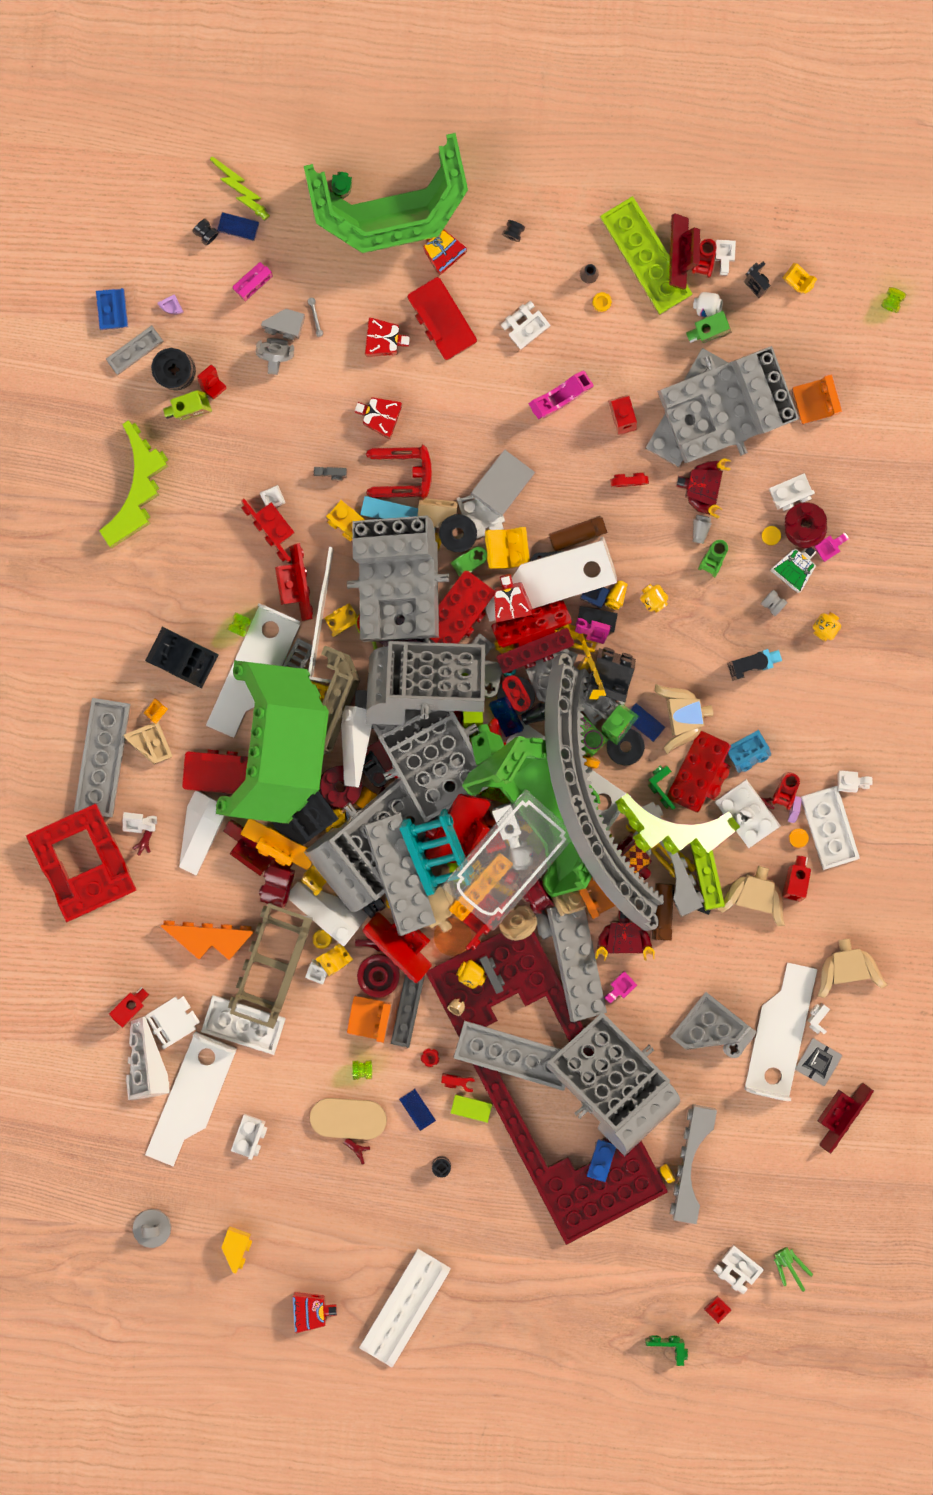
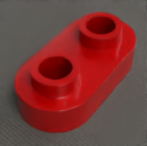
M643 472L633 473V477H625V474H616L614 478L610 479L611 487L648 485L649 476H645Z
M513 675L507 676L502 683V688L516 711H526L531 704L530 697L518 677ZM509 682L515 683L514 689L508 687ZM518 699H524L525 703L523 706L517 704Z

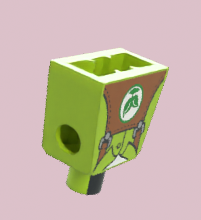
M198 390L171 399L172 406L163 408L166 419L175 417L179 420H186L212 412L208 395Z

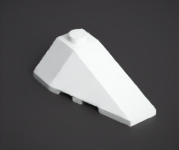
M345 706L341 723L344 785L359 787L372 727V724H366V709L357 706Z
M195 790L187 806L179 867L197 876L225 816L216 814L217 800Z
M297 882L290 890L289 900L307 916L312 917L316 924L342 946L346 945L368 917L362 909L356 912L349 911L342 900L332 894L321 891L315 896L313 891L303 883Z
M146 1017L132 1020L129 1039L132 1053L131 1057H128V1063L131 1064L130 1075L126 1077L128 1100L156 1097L170 1093L168 1074Z

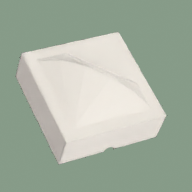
M278 485L260 492L265 506L271 502L275 507L286 503Z
M312 959L305 978L323 985L327 973L320 963Z

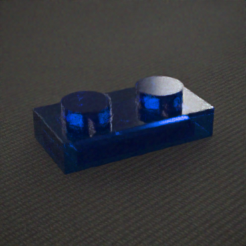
M507 696L490 702L489 708L495 719L498 720L505 737L523 731L524 727Z

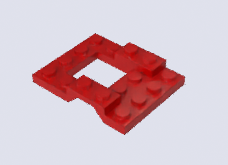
M97 803L25 835L42 872L47 877L55 893L57 904L66 923L137 891L126 862L109 831ZM87 829L102 864L69 878L52 844Z

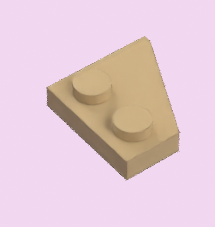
M159 722L157 724H149L123 735L124 739L153 764L173 757Z

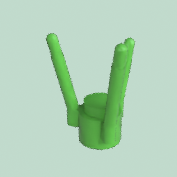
M788 1247L782 1248L774 1254L776 1257L774 1261L778 1267L783 1286H786L787 1283L781 1265L788 1267L801 1291L804 1292L805 1288L791 1265L794 1262L792 1258L809 1276L812 1277L813 1273L795 1255L792 1249L789 1250Z

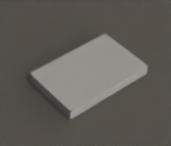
M504 450L471 492V495L502 517L535 472Z

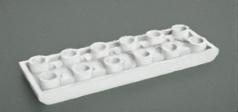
M417 1249L359 1348L388 1366L393 1367L451 1268L422 1250Z

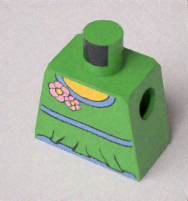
M618 705L603 724L602 734L618 745L639 716L625 705Z

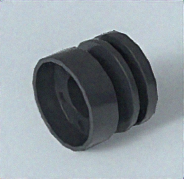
M166 348L158 352L153 358L151 365L152 375L161 386L178 391L184 390L194 381L196 375L195 363L191 356L182 350ZM175 365L177 368L180 369L176 372V375L173 372H171V369H174Z

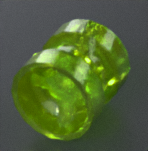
M889 287L887 291L888 297L883 299L881 306L888 311L898 313L901 308L900 302L905 300L906 294L897 288Z
M235 612L233 622L229 624L227 630L245 637L247 633L246 628L250 626L252 620Z
M366 1060L364 1063L352 1061L353 1080H359L363 1077L366 1080L372 1079V1060Z

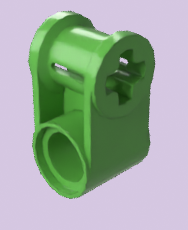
M716 540L710 545L698 570L703 569L711 573L714 578L717 576L728 552V545L724 540ZM720 543L724 546L722 554H717L714 551L715 544Z
M475 547L450 564L460 577L464 571L471 573L475 568L483 564L487 559V552L482 547ZM477 550L479 553H484L481 561L473 558L475 556L474 552Z

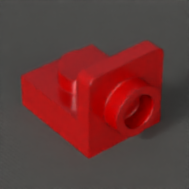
M209 365L197 376L200 389L212 399H215L227 389L226 385L219 380L217 370L213 365Z

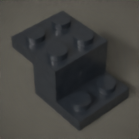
M162 626L145 661L202 689L219 654Z
M599 648L595 667L604 687L605 697L625 702L635 670L636 659L627 653H622V655L614 653L615 651L611 648ZM593 671L589 681V692L599 690V685L596 683Z
M319 790L307 799V804L300 811L294 813L293 819L289 823L272 822L280 834L304 845L339 819Z

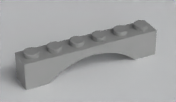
M654 802L642 807L648 813L661 819L660 816L663 813L659 805L655 806ZM661 840L659 843L665 849L664 843ZM666 850L672 861L676 877L673 901L680 916L683 917L702 908L704 899L700 891L696 893L694 889L696 882L692 874L688 875L685 870L688 866L684 857L680 858L678 853L672 855L671 852Z
M693 1104L692 1109H688L687 1120H690L689 1127H685L683 1138L686 1139L685 1146L681 1147L680 1158H683L682 1165H678L677 1169L679 1182L675 1184L673 1191L676 1199L675 1203H671L670 1214L673 1215L672 1217L675 1221L697 1224L700 1204L692 1188L691 1167L700 1143L714 1130L717 1114L716 1108Z

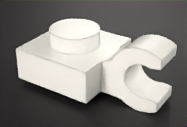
M716 240L715 261H721L720 275L727 276L729 273V261H735L736 241Z
M840 770L838 772L837 791L856 793L858 788L870 789V785H872V777L858 778V772Z
M124 812L123 831L142 833L143 829L155 831V825L157 824L156 816L143 818V814Z

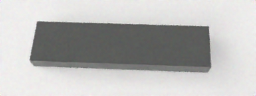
M405 974L391 1040L393 1045L410 1047L425 975L418 983H414Z

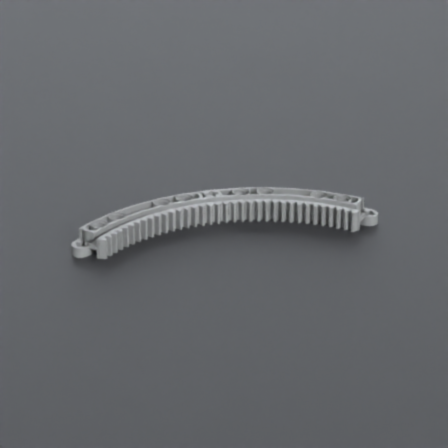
M564 653L556 656L553 660L545 703L546 753L551 783L558 808L569 837L595 882L617 908L632 922L645 931L653 930L658 926V918L654 913H656L657 906L663 904V895H658V891H653L652 886L648 887V882L643 883L644 878H638L639 873H634V867L629 868L630 862H625L626 856H620L622 851L617 850L618 844H613L614 837L609 838L611 832L605 830L607 824H602L604 817H599L601 810H596L598 803H594L596 797L591 795L594 790L589 788L591 781L587 780L590 775L585 773L588 767L584 763L587 760L582 757V755L586 754L581 749L585 746V744L581 743L584 737L580 735L581 732H584L580 728V725H584L580 718L584 717L580 713V711L584 710L581 704L585 703L582 698L586 697L583 691L587 690L585 684H588V680L586 678L590 677L586 669L578 670L572 666L571 657Z

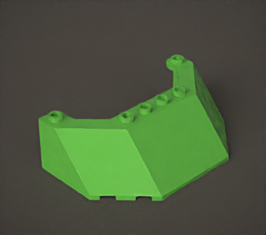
M456 133L447 134L446 145L439 146L441 166L426 189L351 205L329 191L325 171L317 173L314 170L313 164L304 166L316 224L362 254L439 237L468 192Z
M234 660L233 675L236 680L245 681L255 701L246 779L231 797L221 796L218 799L216 814L289 823L293 819L294 813L300 811L307 804V799L319 790L329 711L319 699L321 695L316 685L311 683L308 669Z
M515 737L469 772L462 786L472 796L479 794L483 787L500 788L514 807L521 800L525 803L528 800L565 831L563 836L566 838L546 862L547 873L543 878V888L551 898L585 889L592 876L570 839L559 811L550 778L546 741L543 738ZM594 790L591 795L596 797L594 803L600 804V797ZM522 804L517 811L543 842L545 856L547 857L562 840L559 837L562 832L531 805L528 804L525 807Z

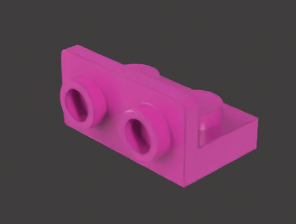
M259 262L233 286V289L246 302L273 277V274L267 266L265 267Z

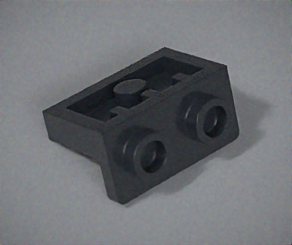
M764 261L760 264L756 262L745 274L747 278L744 280V283L758 298L762 297L771 286L769 279L764 274H760L766 264Z

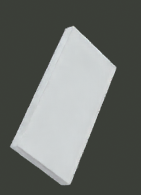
M837 786L801 796V802L822 870L860 859L840 793L837 791Z
M212 995L201 1032L272 1055L275 1054L286 1020L285 1017L278 1016L276 1025L272 1029L229 1014L231 1010L228 1008L230 1000ZM238 1003L235 1010L268 1022L271 1015L269 1012Z

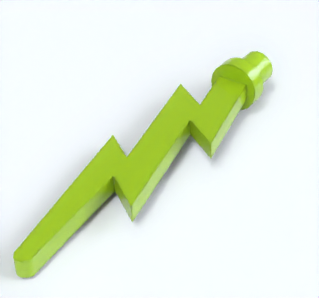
M210 157V161L228 176L220 178V180L243 195L236 197V199L255 211V214L264 221L268 219L270 215L265 211L266 208L253 201L261 200V197L239 183L245 182L242 177L214 157Z

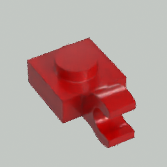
M442 1073L441 1083H444L445 1087L456 1088V1086L461 1085L466 1092H473V1088L466 1086L467 1082L475 1081L473 1077H461Z

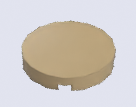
M514 905L505 910L504 915L500 918L499 928L506 938L515 941L522 940L530 936L535 930L537 917L530 907Z

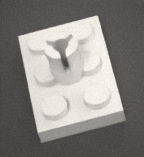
M747 779L715 801L723 814L729 812L739 824L740 828L736 832L748 848L781 826Z

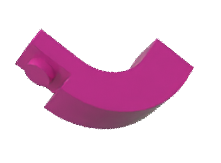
M583 370L574 374L550 392L533 399L528 404L538 420L546 418L593 388L594 385Z

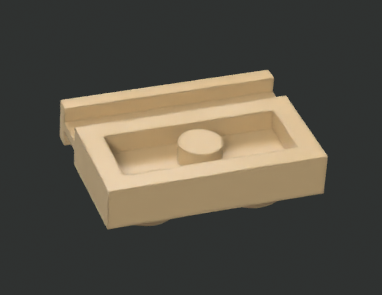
M579 891L551 898L560 916L583 910L586 907Z

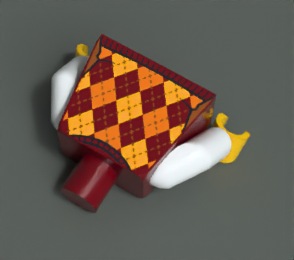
M626 824V830L634 834L630 833L617 846V850L622 851L620 856H626L625 862H630L629 868L634 867V873L638 872L639 876L646 880L651 875V871L647 868L652 862L649 857L651 849L645 853L639 849L633 838L638 832L630 829Z

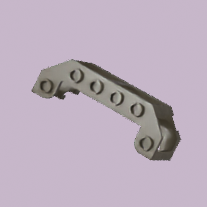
M324 646L321 655L328 658L327 667L335 670V673L322 703L329 711L324 755L332 752L341 730L344 708L351 705L360 683V678L350 655L328 646Z
M268 903V906H263L260 917H263V923H258L255 932L258 934L256 942L252 941L249 952H252L250 960H245L242 969L245 970L243 978L239 977L236 985L239 991L235 998L231 997L228 1008L231 1009L229 1014L274 1029L313 918ZM271 909L303 919L302 927L272 918L270 916ZM268 923L299 934L288 964L258 953V948ZM254 962H259L285 972L275 1002L244 991ZM244 999L271 1009L272 1012L268 1022L235 1011L239 1001Z

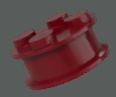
M809 502L799 503L793 506L785 516V534L793 545L800 548H811L824 540L827 534V516L818 505ZM804 523H808L811 526L802 527L801 525Z
M343 765L335 766L326 770L321 775L319 792L331 808L342 809L344 806H347L346 804L351 803L353 805L359 799L362 792V782L360 780L359 787L345 786ZM337 782L343 784L344 789L342 792L336 790Z
M534 869L531 870V874L523 879L521 877L518 878L516 883L519 888L533 874ZM536 873L521 892L524 900L531 903L530 907L535 915L541 914V910L550 904L552 906L555 905L550 895L543 888V881Z
M374 954L363 960L357 972V981L362 991L376 998L391 994L396 989L400 979L398 966L384 954ZM375 971L383 972L384 978L381 981L373 978Z

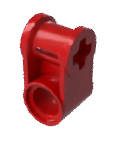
M704 239L700 243L699 265L692 268L691 274L699 273L707 275L708 278L711 277L717 249L714 240ZM709 244L712 247V252L705 253L702 246Z
M792 772L783 774L771 804H779L786 807L787 810L791 809L800 785L798 775ZM793 776L795 778L793 786L786 785L787 777Z

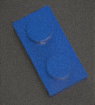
M601 1139L597 1140L587 1177L606 1182L616 1149L612 1143Z

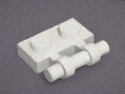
M531 301L525 305L522 304L517 312L512 316H507L505 321L500 324L504 330L510 326L514 329L509 333V337L520 350L551 326L539 310L535 314H531L530 310L535 307ZM525 316L527 320L518 325L516 321Z
M734 1245L731 1246L721 1259L726 1266L722 1268L717 1264L713 1268V1271L718 1274L721 1280H726L732 1285L731 1288L735 1291L738 1290L742 1294L748 1289L743 1285L745 1280L752 1285L764 1270ZM732 1269L740 1275L737 1279L729 1274Z

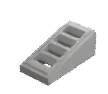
M297 638L283 666L288 667L289 665L294 668L304 669L311 656L312 645ZM300 645L308 649V652L305 653L297 648ZM297 652L305 657L302 660L294 656V653ZM291 659L301 663L300 667L291 663Z

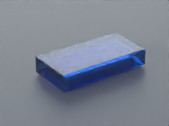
M222 212L217 231L255 242L259 222Z
M637 703L630 709L639 716L633 726L654 742L666 727Z
M416 1088L399 1098L419 1131L436 1121Z

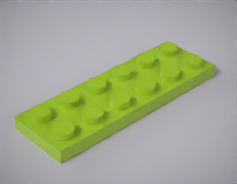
M633 196L600 216V219L659 315L693 295L688 285L684 290L669 285L670 256Z

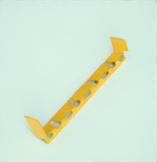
M569 630L573 640L576 636L579 637L585 655L588 657V663L594 673L596 683L599 685V690H593L589 699H598L599 696H606L583 634L577 633L575 630Z

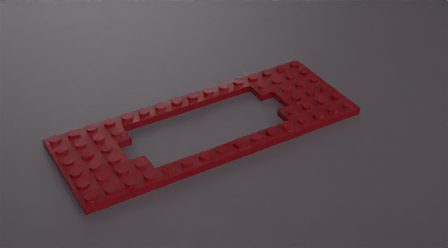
M534 931L530 936L516 941L506 938L501 932L481 942L475 950L470 949L469 952L466 950L429 969L426 973L458 1037L460 1036L464 1020L485 1027L497 1022L498 1020L491 1007L517 993L525 1007L546 996L569 1042L584 1029L580 1020L570 1021L564 989ZM487 955L488 958L492 957L496 965L494 971L496 975H501L505 983L502 986L504 991L496 994L486 971L484 975L487 977L482 986L478 985L476 988L471 989L460 983L458 980L459 976L456 974L461 964L472 960L483 966L479 958ZM454 999H460L459 1002H464L465 1009L460 1016L454 1015L448 1009L449 1004ZM591 1048L583 1049V1053L586 1056L594 1054ZM473 1064L566 1245L668 1193L642 1140L625 1156L617 1148L615 1149L606 1182L587 1177L591 1162L575 1170L569 1157H566L547 1167L499 1072ZM606 1137L601 1139L610 1142Z

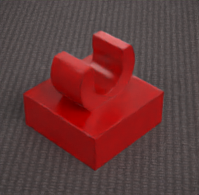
M718 1295L704 1308L718 1324L732 1310Z

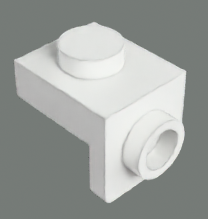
M823 1003L814 1006L810 1012L812 1015L807 1020L811 1023L809 1027L817 1034L820 1031L823 1034L827 1032L818 1025L830 1010Z

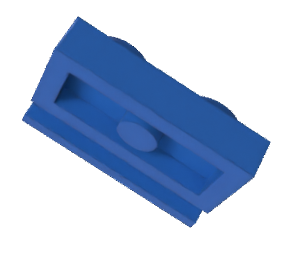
M124 288L96 291L100 330L128 328Z

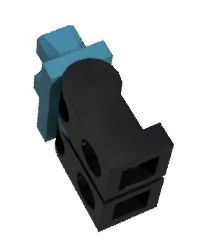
M766 649L757 654L727 662L732 681L744 678L743 672L749 670L759 671L774 668L773 664L782 661L779 650L769 653V650Z

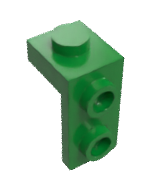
M660 765L652 771L654 775L648 779L650 782L648 787L654 794L658 792L662 797L660 802L666 809L670 807L673 810L676 807L657 785L659 781L672 771L668 766L662 767Z
M651 1335L649 1338H645L646 1346L675 1347L676 1366H684V1360H688V1349L685 1348L684 1340L680 1339L679 1336L661 1338L658 1335Z

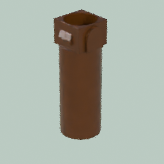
M596 516L587 521L549 533V538L554 551H559L608 532L603 517Z
M655 883V891H658V895H663L664 902L662 905L657 906L656 913H654L658 918V926L652 930V939L672 941L674 884Z

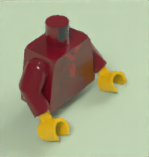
M723 458L720 461H707L692 469L689 478L678 476L676 487L687 489L685 498L688 499V503L697 512L712 515L715 518L720 517L715 514V511L718 509L722 510L721 507L716 505L722 470H731V468L725 467V463L731 462V460Z
M618 910V921H611L610 925H606L598 937L595 959L598 958V954H602L605 961L608 954L643 953L645 961H647L646 955L652 954L653 959H655V951L652 949L650 936L647 931L630 921L627 916Z

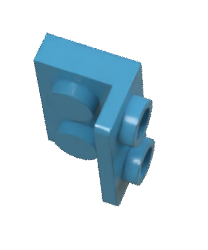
M757 730L733 743L728 756L733 762L736 771L740 773L750 770L757 763L765 762L771 756V751L760 731Z

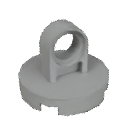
M268 338L267 342L264 343L261 342L262 340L258 341L256 344V355L261 359L269 361L268 374L278 375L280 362L288 361L294 357V345L289 346L287 345L288 341L277 338Z
M151 1208L144 1210L136 1217L133 1223L134 1238L144 1247L155 1248L161 1246L171 1234L172 1226L170 1219L159 1209Z

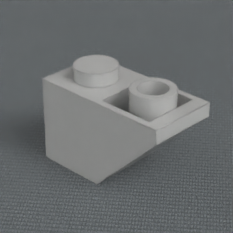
M284 309L262 321L261 327L265 329V333L271 335L279 333L283 334V338L288 340L299 339L305 314Z

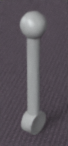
M309 298L308 304L312 309L317 329L316 335L321 337L323 331L320 329L315 309L316 301L314 298Z

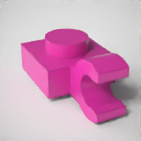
M845 533L834 540L831 536H828L820 544L814 546L823 562L841 552L838 546L849 538Z
M578 618L575 624V632L586 634L587 640L601 644L605 643L610 631V625L593 620L589 624L586 620Z
M623 971L610 984L614 989L604 998L608 1003H612L619 995L625 998L637 984Z

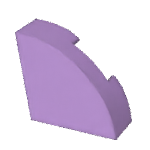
M175 294L158 302L160 308L169 314L184 313Z
M795 796L788 822H796L800 813L801 797Z

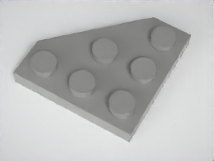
M568 649L553 654L554 658L564 653L568 654L572 659V666L578 655ZM554 658L543 662V659L535 662L536 666L526 669L538 700L545 703L548 680Z
M705 992L670 1037L688 1050L740 1043L751 1027Z

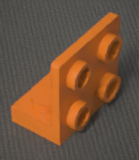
M832 374L824 376L820 380L792 388L802 424L839 415L842 412Z
M593 877L585 889L578 890L592 919L616 906L606 896Z
M354 996L347 1033L373 1038L377 1042L384 1043L392 1003Z

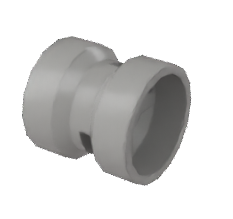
M772 590L761 602V605L769 608L770 613L776 616L788 602L785 599L779 598L778 593Z

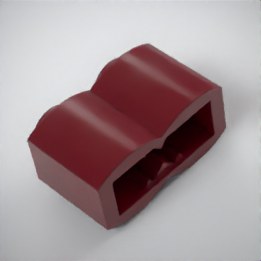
M275 863L267 867L264 872L265 884L261 886L259 896H261L260 902L272 903L275 906L284 908L289 899L295 870Z

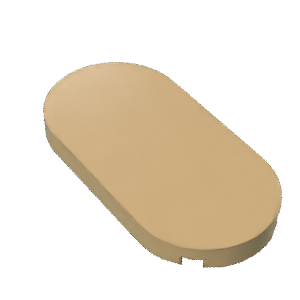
M325 1098L317 1102L310 1113L312 1128L324 1137L374 1139L384 1131L387 1122L386 1113L378 1103L370 1100Z

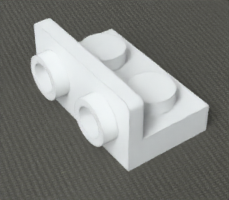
M805 473L769 488L777 510L783 508V511L791 509L795 502L800 501L804 503L811 500V496L815 494L809 485Z
M244 1114L231 1151L249 1157L248 1159L250 1160L253 1159V1156H258L261 1148L258 1145L259 1139H264L267 1127H264L266 1121Z

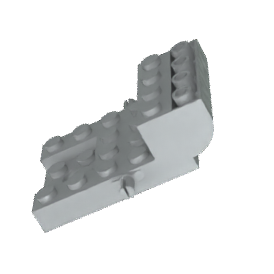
M772 346L721 366H715L710 355L703 358L708 368L703 373L657 391L684 463L691 462L730 445H737L740 456L748 453L744 444L748 438L766 433L799 419ZM688 414L694 418L691 426L685 423V416Z
M428 516L352 521L353 560L359 563L358 580H348L347 588H359L360 640L363 642L439 638L438 582H449V574H438V549L431 518ZM403 615L405 617L404 623L397 625L396 618Z
M424 638L423 642L389 641L388 647H380L369 656L366 724L405 725V709L421 710V719H424V713L425 719L429 718V710L484 712L485 645L431 643L430 638H428V643L427 638ZM467 673L469 676H462L461 674Z
M405 709V725L372 724V727L392 761L393 769L383 773L384 777L387 776L385 779L388 781L396 775L402 779L423 820L427 822L439 815L442 809H450L459 794L472 796L467 793L462 784L469 772L478 766L475 762L473 747L469 742V735L479 730L475 728L477 727L475 723L464 729L453 711L429 710V718L425 719L424 713V719H421V710ZM447 781L455 783V789L452 792H447L444 789V784Z
M396 779L359 811H356L351 803L346 804L347 806L343 808L350 815L348 821L340 828H331L304 851L309 860L351 912L361 910L385 893L363 825L396 813H401L403 820L407 816H411L415 826L427 823L423 820L402 779ZM420 832L417 835L422 843L431 840L425 838L426 834L424 832Z
M602 1012L550 1059L546 1067L581 1102L582 1107L575 1112V1115L581 1119L587 1112L592 1113L600 1121L597 1129L625 1156L678 1107L680 1097L670 1084V1080L647 1058L654 1051L653 1047L651 1048V1045L648 1044L641 1051ZM591 1048L594 1054L586 1056L583 1053V1049Z

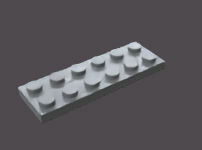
M702 348L684 380L699 375L708 369L703 359L711 355L715 366H721L728 362ZM665 413L645 449L679 467L683 458ZM688 414L685 416V423L691 426L694 418Z
M92 698L74 812L97 803L102 816L113 817L125 744L123 735L127 732L131 704Z
M396 813L363 826L398 934L402 936L434 924L436 921L428 896L399 829L403 821L401 813Z
M556 907L548 908L547 913L570 1021L575 1022L600 1015L602 1012L607 1013L585 908L571 914H564L563 916H560Z
M464 1020L453 1058L562 1091L566 1087L546 1067L548 1061L561 1049Z

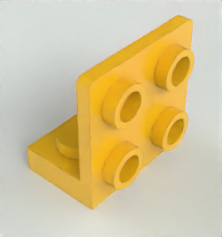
M526 527L508 530H485L489 569L517 568L521 564L530 562Z

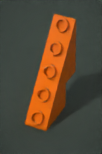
M163 920L161 925L167 933L199 960L211 946L230 960L255 932L251 930L252 926H240V929H235L229 924L213 927L212 923H202V926H194V922H183L182 925H177L175 921Z

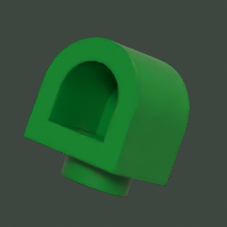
M337 172V175L332 176V191L340 198H345L351 193L352 177H348L349 174L346 172Z

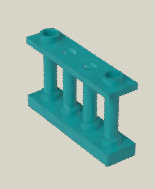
M446 808L442 809L439 819L415 826V824H412L410 818L403 820L399 829L426 895H433L440 883L459 879L457 874L468 862L454 830L453 818L451 814H448ZM443 826L446 834L445 837L423 843L419 841L418 833ZM450 844L453 851L452 854L430 860L426 859L425 850ZM457 861L460 869L458 871L437 877L431 871V867ZM471 865L461 874L466 885H470L472 880L469 876L474 872Z

